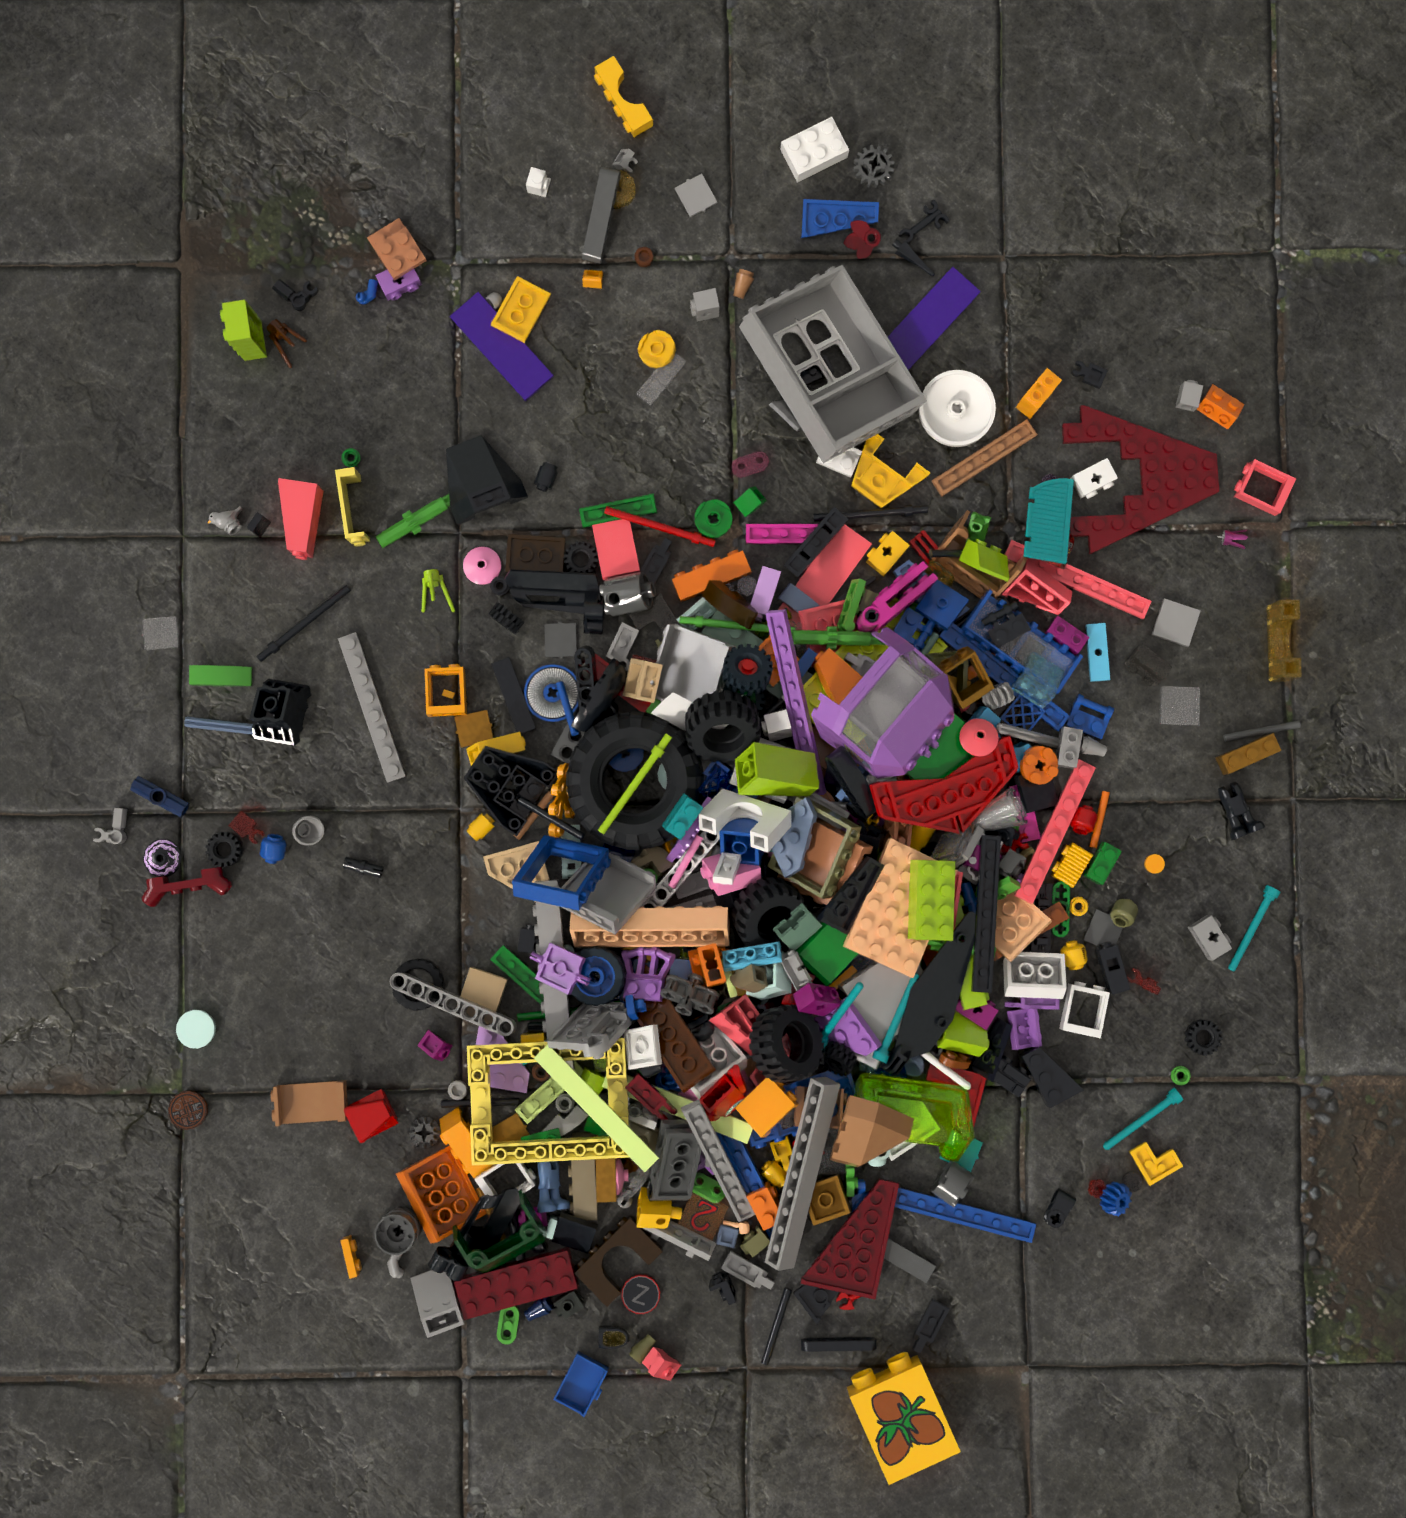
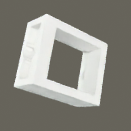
M1075 981L1074 984L1068 983L1059 1029L1101 1038L1110 993L1104 991L1105 987L1093 985L1092 989L1086 987V983ZM1074 990L1100 995L1094 1028L1068 1023Z
M516 1163L527 1181L516 1188L518 1191L522 1189L525 1193L535 1186L536 1175L531 1168L527 1169L524 1163ZM493 1164L492 1167L475 1177V1181L484 1195H498L486 1176L504 1164Z

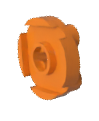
M1032 746L1024 752L1025 755L1020 760V772L1026 780L1042 785L1050 782L1058 775V759L1051 748ZM1038 760L1043 764L1041 769L1035 768Z

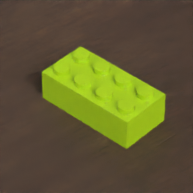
M239 300L222 303L223 310H220L222 322H225L223 336L225 341L229 343V346H232L233 350L244 361L267 358L262 320L247 301Z
M910 860L908 939L953 941L955 861Z

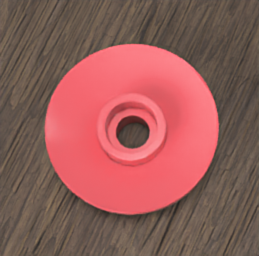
M972 719L963 725L959 739L961 746L967 753L981 757L994 751L998 744V732L989 721ZM977 733H982L983 738H979Z

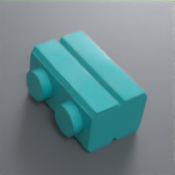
M683 793L661 826L682 840L686 834L685 831L689 830L704 807Z

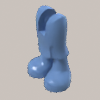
M559 1161L537 1162L539 1175L538 1189L540 1190L537 1205L538 1213L569 1209L570 1202L562 1199L559 1193V1186H561L559 1181Z

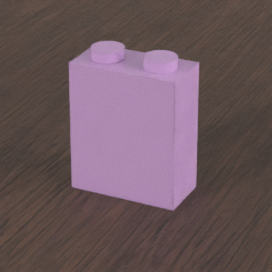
M762 566L750 604L758 612L755 621L761 622L762 619L766 620L765 613L770 609L781 571Z

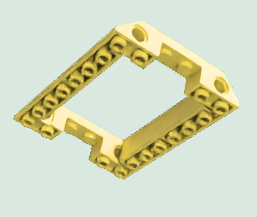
M619 1038L600 1059H606L608 1106L629 1126L628 1090L625 1089L627 1085L625 1038ZM528 1042L467 1046L468 1086H470L472 1124L470 1125L472 1165L627 1158L629 1156L610 1136L493 1142L490 1065L537 1062L534 1057L548 1043ZM553 1048L565 1061L594 1059L593 1057H584L583 1050H558Z

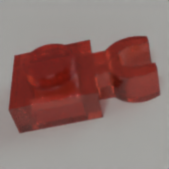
M240 811L228 825L242 838L249 835L250 841L254 844L258 843L254 838L256 833H259L261 836L265 835L262 830L254 828L257 823L243 811Z

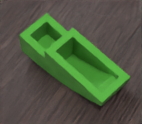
M189 665V685L252 686V667Z

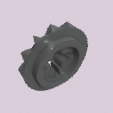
M430 1117L416 1119L411 1124L409 1131L411 1141L421 1148L432 1147L440 1137L438 1123ZM424 1124L426 1131L433 1132L426 1136L425 1141L423 1135L417 1133L423 1130Z

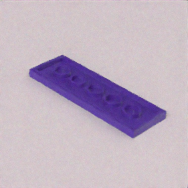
M954 267L942 277L888 336L908 371L981 292Z
M477 292L457 309L450 318L526 402L554 376L525 343L491 326V322L497 312Z

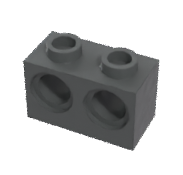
M568 723L551 753V756L564 763H569L570 759L563 757V750L571 748L573 751L574 747L579 743V741L571 739Z

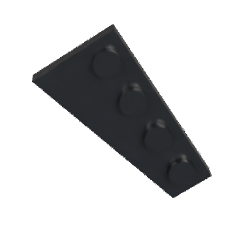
M866 856L816 919L848 935L866 896L873 889L884 865Z

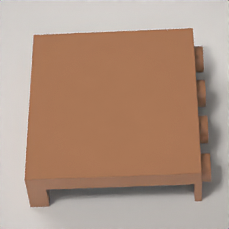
M817 817L816 823H813L811 830L812 838L809 850H806L804 869L799 871V873L823 886L846 832ZM859 839L854 844L852 856L845 865V872L839 879L836 893L861 863L864 854H871L873 846ZM778 873L777 877L792 883L800 894L813 897V901L816 903L827 905L832 899H821L793 881L784 878L781 874Z

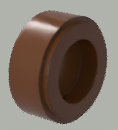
M640 247L635 252L637 265L640 267L650 266L654 260L652 250L648 247Z

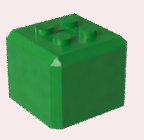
M819 921L822 927L798 947L795 952H798L803 965L824 985L828 986L858 953L843 947L847 937L846 934Z

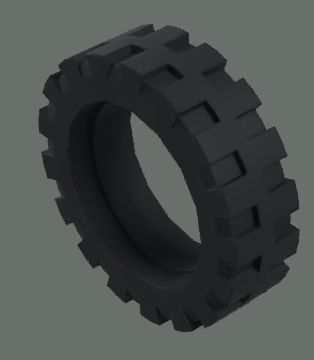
M409 960L399 966L395 972L407 973L416 968L424 969L432 976L435 986L444 988L442 972H440L437 965H434L429 960ZM398 976L396 983L398 986H402L403 977ZM393 989L392 993L397 999L396 1001L406 1009L418 1011L432 1006L422 1001L412 1000L406 994ZM434 991L431 998L437 1002L440 995L437 991Z

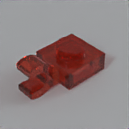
M1131 968V971L1135 972L1136 977L1134 979L1127 977L1128 982L1135 983L1155 995L1159 994L1161 988L1156 986L1158 982L1149 977L1146 980L1143 979L1138 969Z

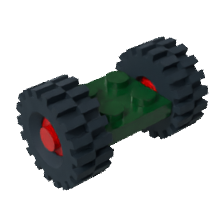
M740 644L738 649L736 647L731 648V652L728 651L724 658L722 679L725 685L722 692L729 690L731 693L738 692L742 696L745 695L750 701L755 703L760 716L765 704V694L762 693L770 683L773 662L770 661L771 657L769 654L765 656L766 651L764 649L759 651V646L755 645L754 648H751V644H747L746 647Z

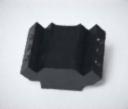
M267 679L263 682L262 687H257L249 718L253 721L252 733L254 739L293 746L300 742L299 732L303 730L305 712L309 708L307 699L311 696L309 685Z

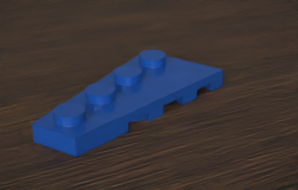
M803 199L801 239L850 229V223L856 220L864 221L868 225L878 223L879 202Z

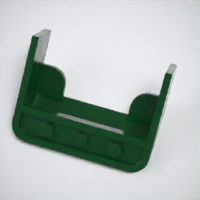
M522 1189L519 1191L520 1204L529 1220L522 1223L517 1233L485 1250H471L457 1225L453 1226L454 1243L471 1268L480 1272H489L545 1241L547 1237L546 1229Z

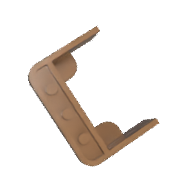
M967 510L956 522L937 550L964 549L966 540L969 537V531L963 525L970 511ZM1022 556L1017 563L1008 559V582L959 561L960 557H932V563L936 568L981 599L985 592L992 590L991 596L997 599L1021 573L1028 558Z

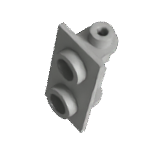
M790 949L782 954L781 964L796 991L806 984L812 983L811 980L813 979L806 968L802 969L801 967L803 962L798 952Z

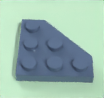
M804 798L787 809L791 811V827L772 848L784 878H789L804 869L806 850H809L812 838L811 830L813 823H816L817 813L810 798Z

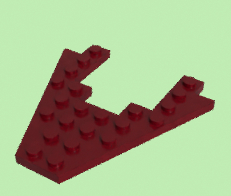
M1085 405L1079 407L1080 423L1062 424L1063 444L1120 442L1121 460L1140 459L1142 495L1123 497V515L1071 517L1069 537L1088 536L1089 554L1099 551L1219 492L1217 454Z

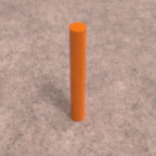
M1102 791L1097 812L1098 818L1089 847L1097 849L1110 792Z

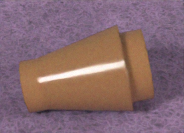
M739 269V272L736 273L733 296L744 299L754 280V273Z

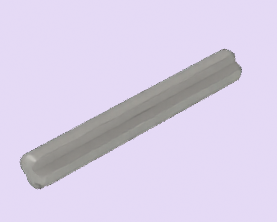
M1004 723L997 724L996 730L999 734L1057 748L1059 746V738Z

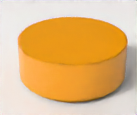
M1152 854L1146 857L1144 866L1150 873H1159L1164 869L1165 862L1160 855Z

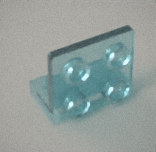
M1032 652L1022 675L1012 684V689L1043 709L1055 697L1064 675V670L1036 652Z

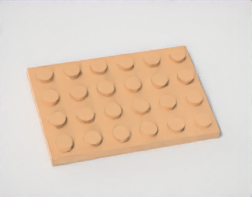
M888 838L878 861L884 867L873 889L866 896L843 947L905 976L914 978L929 940L908 939L910 860L936 859L892 838Z

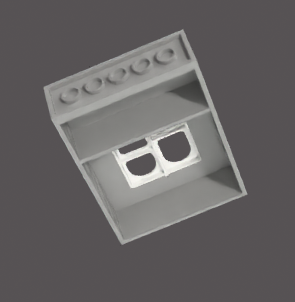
M843 265L837 268L832 266L825 271V274L821 276L816 274L809 282L805 283L802 281L794 287L795 289L791 291L786 289L779 294V297H770L761 306L758 304L754 305L748 310L749 313L743 317V322L739 326L823 463L912 416L927 401ZM812 320L823 322L831 333V337L819 344H814L806 331L808 322ZM786 333H795L802 339L811 354L810 359L799 365H794L781 344V338ZM834 344L839 346L852 367L851 372L839 378H835L820 355L822 350ZM817 365L827 379V384L814 391H810L801 378L800 373Z

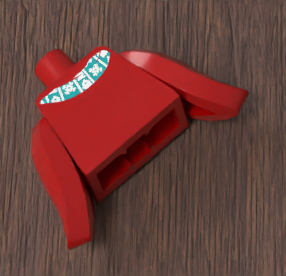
M737 1064L733 1065L727 1071V1075L724 1074L699 1099L710 1121H716L720 1117H728L735 1110V1107L746 1098L743 1095L746 1092V1082L741 1075L739 1066Z

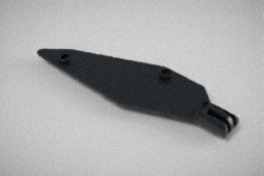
M973 911L967 912L953 931V941H946L910 989L895 1046L888 1054L889 1059L887 1063L882 1062L880 1065L883 1070L895 1078L910 1058L930 1052L953 1021L975 941L976 915Z

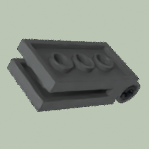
M661 1120L655 1154L659 1159L651 1167V1181H649L647 1186L649 1201H684L691 1199L702 1149L687 1120Z

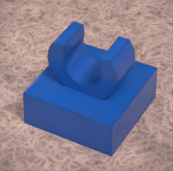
M633 994L625 996L627 1015L631 1021L638 1020V1012L647 1011L644 999L635 1000Z

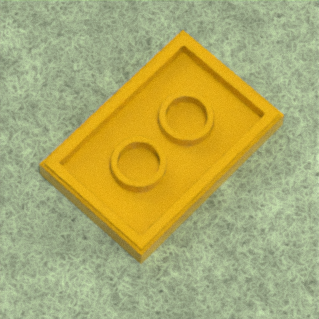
M517 276L491 322V326L525 343L546 306L551 293Z

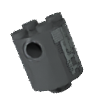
M644 572L608 578L599 586L600 594L604 596L605 614H611V616L649 610L652 607L653 597L656 596L655 585L653 582H649Z

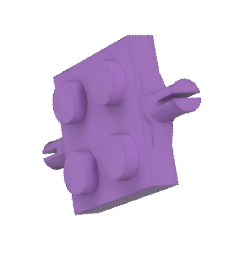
M549 943L546 952L542 956L534 951L531 953L530 959L539 963V970L535 979L561 992L571 995L577 982L587 986L589 984L587 981L591 980L581 974L586 958L561 946Z

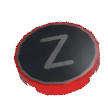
M646 1274L632 1276L626 1280L622 1288L621 1297L623 1304L629 1311L635 1314L651 1312L657 1306L660 1299L658 1284L652 1277Z

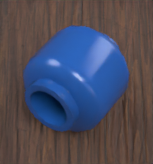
M268 834L267 837L262 839L260 856L265 859V862L276 864L277 861L284 859L286 841L280 835Z

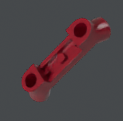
M222 867L201 870L202 878L168 883L167 876L146 879L147 890L141 898L148 906L156 907L166 892L171 891L172 895L183 893V889L190 888V891L202 890V886L205 885L219 895H225L231 889L232 882L223 876Z

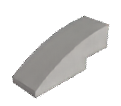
M577 1104L566 1117L559 1112L542 1131L559 1128L560 1135L563 1136L581 1124L589 1115Z

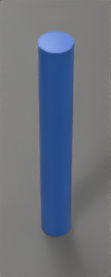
M560 681L556 683L571 735L576 736L579 734V731L571 726L575 718L564 683Z

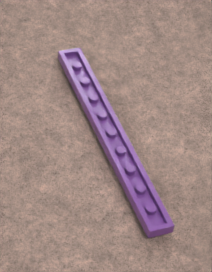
M786 609L771 610L765 614L796 750L815 753L817 774L820 782L819 789L815 793L824 795L826 793L825 783Z

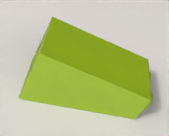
M754 742L735 759L738 795L810 796L819 789L820 782L817 774L815 753Z

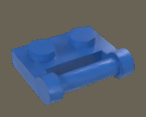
M1078 694L1065 726L1081 729L1084 734L1102 740L1114 708L1110 706L1105 707ZM1080 705L1104 714L1103 719L1079 710Z

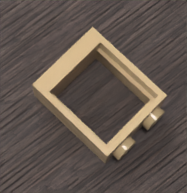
M631 658L623 696L654 703L663 665Z

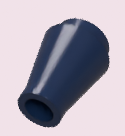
M550 1297L538 1299L524 1311V1315L528 1321H532L533 1319L550 1314L551 1310L554 1309V1304Z

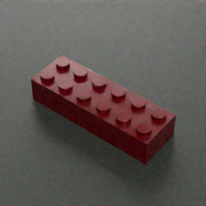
M564 1247L523 1260L506 1263L489 1272L477 1271L464 1275L461 1281H454L463 1318L467 1320L578 1289L579 1282L574 1274L575 1267L569 1247Z

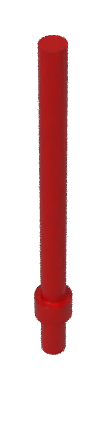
M606 506L604 514L692 540L691 542L695 544L702 543L714 547L716 541L715 539L702 536V533L685 531Z

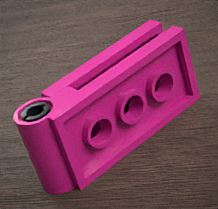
M924 561L919 565L917 563L913 564L904 575L901 574L897 577L892 585L885 587L875 598L871 606L862 612L855 623L857 631L870 633L880 631L927 592L939 578L934 573L929 577L924 575L914 587L911 586L899 598L900 601L890 608L887 604L920 578L928 568Z

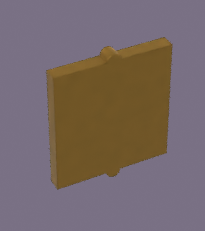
M488 710L454 717L457 727L456 734H458L461 748L493 738L491 729L493 725L490 723Z
M518 1113L492 1127L494 1142L521 1140L522 1136L530 1134L526 1129L527 1125L523 1124Z

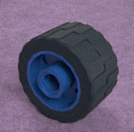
M593 946L577 953L586 958L581 974L591 979L587 981L589 982L587 986L580 982L575 984L571 994L578 1001L586 1005L599 1006L607 1004L622 993L625 987L627 972L624 960L618 951H615L612 947ZM595 971L599 972L600 979L595 977Z

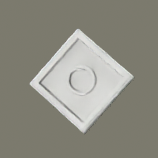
M657 1025L628 1029L624 1032L628 1070L662 1064Z

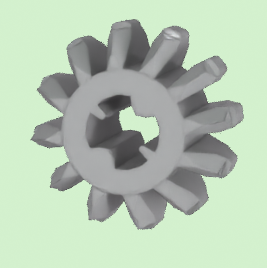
M1004 682L994 685V689L982 696L981 700L984 706L992 710L1010 703L1014 700L1015 696L1009 683Z

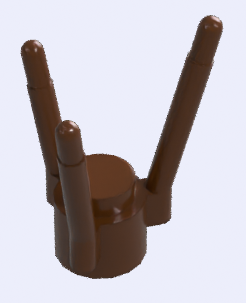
M275 319L267 326V331L270 333L269 337L276 345L288 367L292 368L277 338L279 340L283 338L292 347L295 344L286 335L287 331L303 342H307V340L289 328L285 323Z

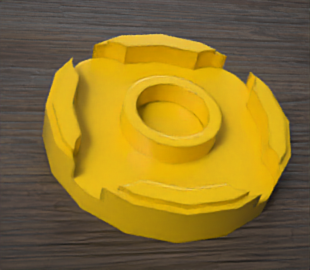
M661 330L645 334L638 345V353L644 364L653 368H660L669 364L676 352L675 342L671 335Z

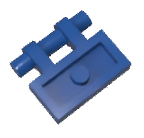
M907 607L893 631L911 643L917 650L921 651L925 646L924 642L927 637H930L933 633L932 629L935 623L929 620L926 625L921 624L924 617ZM916 630L921 633L918 639L912 637Z

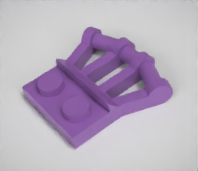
M638 947L629 951H621L627 972L623 998L625 999V996L633 994L635 1000L644 999V1001L662 1002L663 997L660 995V992L664 989L665 977L676 955L671 952L667 953L659 949V947ZM646 955L651 956L649 974H644ZM639 956L637 971L634 973L631 958ZM661 958L665 960V963L659 974L656 975L658 959Z

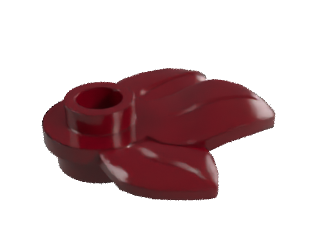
M852 221L850 225L853 232L845 238L843 243L846 247L857 250L858 259L867 258L871 254L873 247L880 243L881 234L877 229L870 228L864 221ZM870 234L874 235L873 241L868 240Z

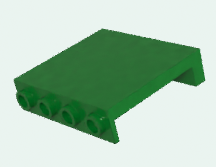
M954 713L953 722L942 730V734L937 740L939 743L938 748L935 749L929 746L931 756L929 758L920 756L914 769L908 771L906 775L912 780L945 778L974 757L967 753L960 743L959 735L965 722Z

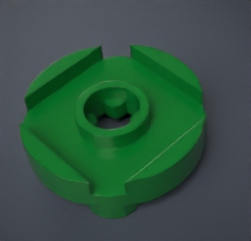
M714 499L705 501L698 506L695 512V526L702 535L708 538H720L731 528L732 513L726 503ZM716 514L719 521L713 524L710 523L709 515L713 516Z

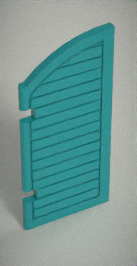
M1052 479L1030 487L1029 499H1034V503H1028L1025 537L1031 538V541H1025L1024 557L1061 564L1067 563L1074 479Z

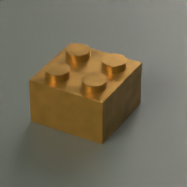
M839 1174L816 1181L808 1211L813 1226L852 1212Z

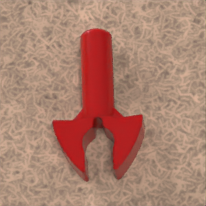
M839 1292L836 1302L846 1298L848 1299L847 1303L842 1304L839 1308L852 1310L854 1309V1300L861 1296Z

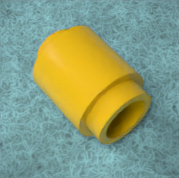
M481 813L469 825L466 831L472 838L478 841L483 839L495 827L493 825L495 820L488 813L485 815Z
M768 1160L761 1167L763 1170L761 1174L772 1185L780 1189L784 1186L787 1171L785 1172L784 1168L775 1160Z

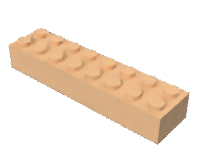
M640 906L616 935L573 913L570 915V933L574 947H698L716 943L717 946H730L728 907L714 906L713 908H704L702 906H695L694 908H684L676 906L674 908L657 906L655 908H645Z

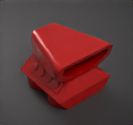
M382 1089L344 1108V1113L360 1143L399 1124L397 1116Z

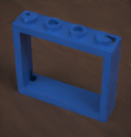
M544 835L512 880L513 895L519 898L579 911L582 905L587 902L590 893L595 890L597 882L602 879L606 868H609L611 864L609 849ZM550 855L594 864L576 892L532 883V881Z

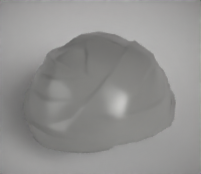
M303 816L294 823L292 835L301 845H314L322 839L324 826L321 820L315 816Z

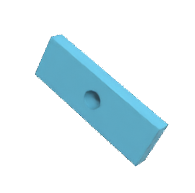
M1106 623L1086 624V635L1089 636L1087 652L1090 682L1109 681L1110 670ZM1095 650H1099V656L1095 655Z
M778 941L722 951L723 970L726 972L743 969L750 964L762 966L782 962L781 944Z

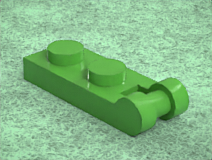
M860 578L851 580L837 623L838 631H853L855 629L853 621L859 612V602L866 590V581Z

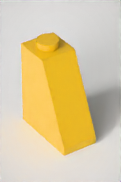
M516 732L477 742L466 750L472 766L484 746L518 754L525 750L526 744L521 733Z

